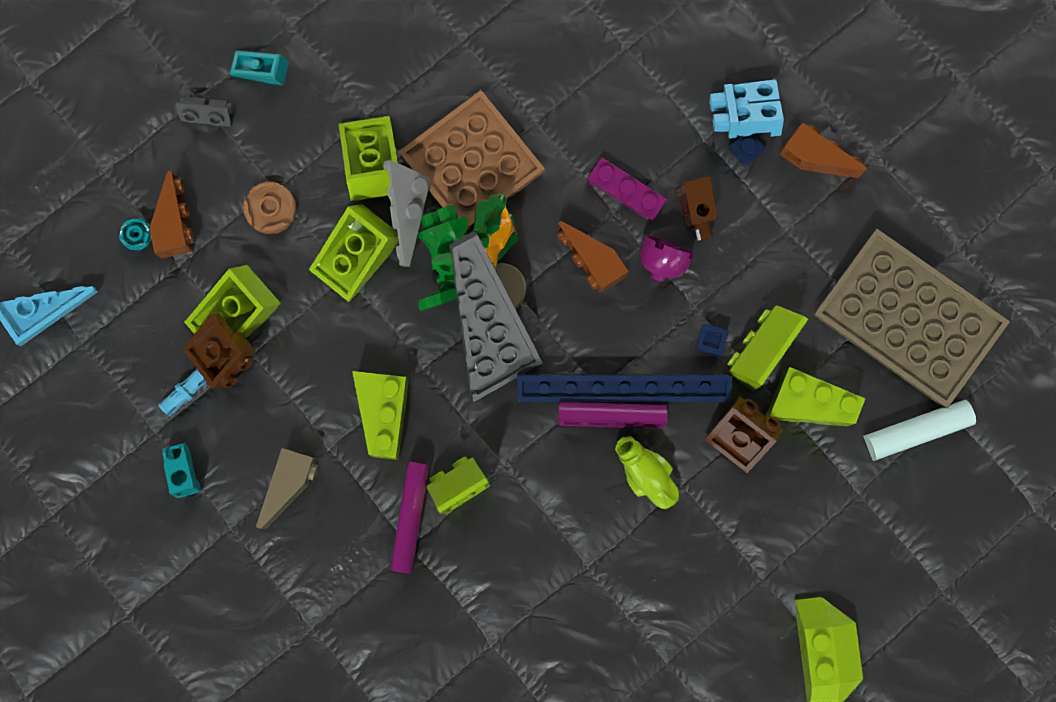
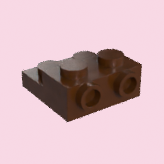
M211 313L183 348L211 389H227L235 385L238 381L236 375L253 364L251 357L256 353L241 332L234 333L220 313Z
M739 397L707 435L705 441L748 473L777 442L783 429L780 428V423L776 418L772 416L766 417L759 412L758 406L754 401L750 399L744 400Z

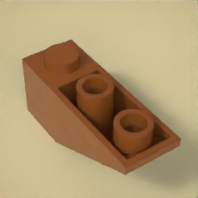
M804 123L800 125L780 153L782 157L801 170L859 178L867 169L858 157L848 155L841 150L842 148L837 142L827 140L820 135L817 128Z
M167 171L150 224L154 253L160 258L193 252L191 243H194V235L192 229L188 228L186 220L190 217L187 204L183 203L181 195L185 193L182 179L178 178L172 171Z
M563 221L558 223L559 232L556 233L563 246L568 245L573 252L571 257L578 268H584L588 274L585 278L593 290L597 288L601 294L627 277L629 271L614 249Z

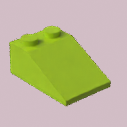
M390 116L340 123L339 131L351 201L387 196V188H391L389 170H384V162L392 160L398 163Z
M363 204L348 206L309 270L349 302L389 257L399 241L398 232Z
M248 265L234 267L227 270L186 319L185 323L195 334L211 313H220L234 333L241 332L247 338L271 316L281 303Z
M465 456L452 464L454 469L447 474L441 471L429 479L431 484L426 487L439 513L446 515L490 487L489 482L473 457L468 460Z

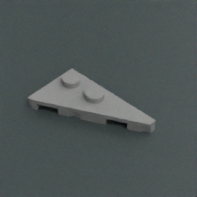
M392 160L384 162V170H389L391 188H387L391 201L390 211L393 229H397L399 246H396V253L399 265L408 267L411 263L431 178Z

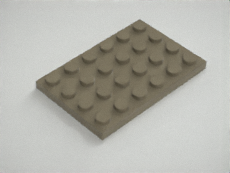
M878 229L874 230L813 314L926 396L946 408L950 406L1010 322Z

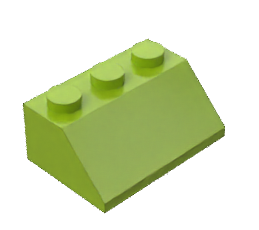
M777 305L771 311L765 309L757 320L761 324L756 332L751 330L742 343L746 346L742 352L738 353L736 351L728 361L727 365L730 366L727 374H731L732 378L752 392L762 386L808 318Z

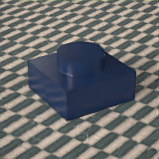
M753 134L739 137L728 148L744 167H747L766 150Z
M703 323L695 350L721 357L729 331Z

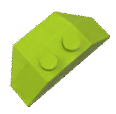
M822 597L794 600L807 702H844L863 680L856 623Z

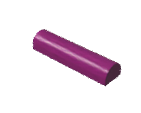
M559 402V426L663 429L667 424V405Z
M414 462L407 464L390 567L394 572L412 574L430 465Z

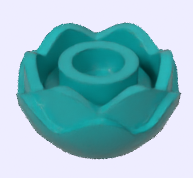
M142 218L127 220L120 229L119 239L130 250H142L152 241L150 225Z

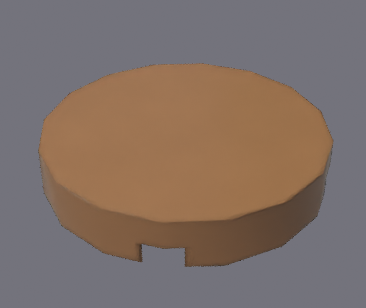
M262 182L254 186L249 191L250 193L247 195V198L245 197L243 203L244 215L248 223L259 232L265 234L279 233L287 229L295 218L297 212L296 201L290 190L279 183Z

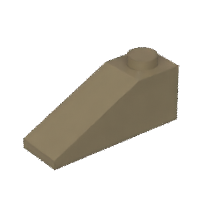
M281 449L256 524L257 528L267 529L306 489L310 480H315L319 465H316L317 459Z

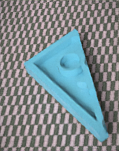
M94 286L75 287L73 290L52 291L34 294L32 297L23 296L17 297L15 300L0 302V321L15 343L22 346L98 291Z

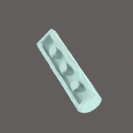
M962 400L951 404L948 408L942 407L864 435L863 437L872 460L875 461L976 424V416L970 403L967 400Z

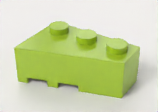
M789 367L781 375L765 416H772L780 421L850 426L856 424L866 398Z
M352 371L368 454L376 458L399 460L409 380L401 376Z

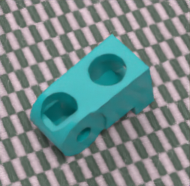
M181 443L163 448L164 469L170 495L181 498L201 492L188 445Z

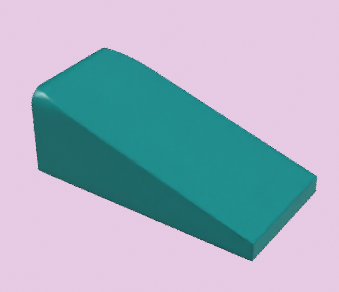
M236 50L230 75L269 84L283 85L289 62L281 54Z

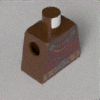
M710 176L683 182L676 187L686 227L695 226L698 241L713 237L710 222L717 220L718 215ZM697 208L701 209L702 216L697 214Z

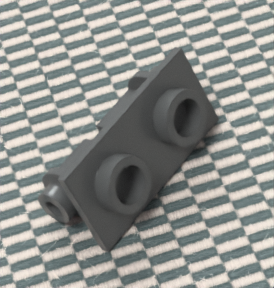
M186 96L181 98L180 102H176L180 121L214 126H232L229 114L233 113L234 106L228 100L210 99L209 105H205V98Z

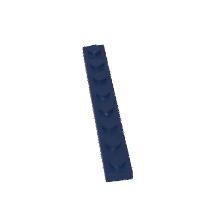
M517 374V402H732V375Z

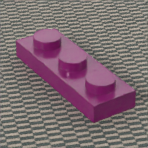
M604 158L600 159L587 178L589 183L651 223L667 201L666 198Z

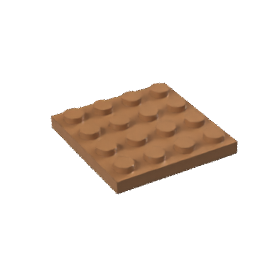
M482 90L399 151L400 156L412 170L431 178L428 191L442 208L454 205L458 218L467 216V231L474 226L475 209L479 201L488 200L490 195L503 194L507 201L545 172L542 164Z

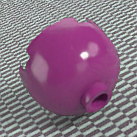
M645 235L639 254L643 267L651 272L649 277L664 282L665 278L675 279L682 276L688 270L695 253L684 247L681 251L672 242Z

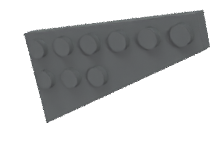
M473 231L451 243L450 252L470 397L475 402L516 379L517 374H525L543 362L478 235Z

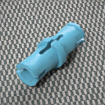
M196 368L181 384L177 383L174 386L176 389L158 406L165 414L171 417L187 400L190 402L194 398L193 395L206 383V380Z

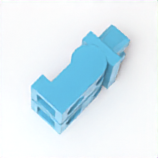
M776 79L734 86L726 84L724 85V92L710 94V110H724L725 112L713 114L714 132L728 131L729 138H737V135L749 136L753 133L770 132V136H781L784 118Z

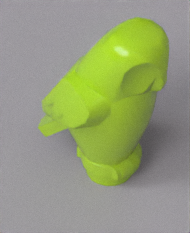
M632 436L621 438L617 442L615 450L619 460L624 464L626 479L633 492L638 497L646 495L655 506L661 509H668L674 506L679 500L680 493L670 477L673 470L671 465L659 454L644 449Z

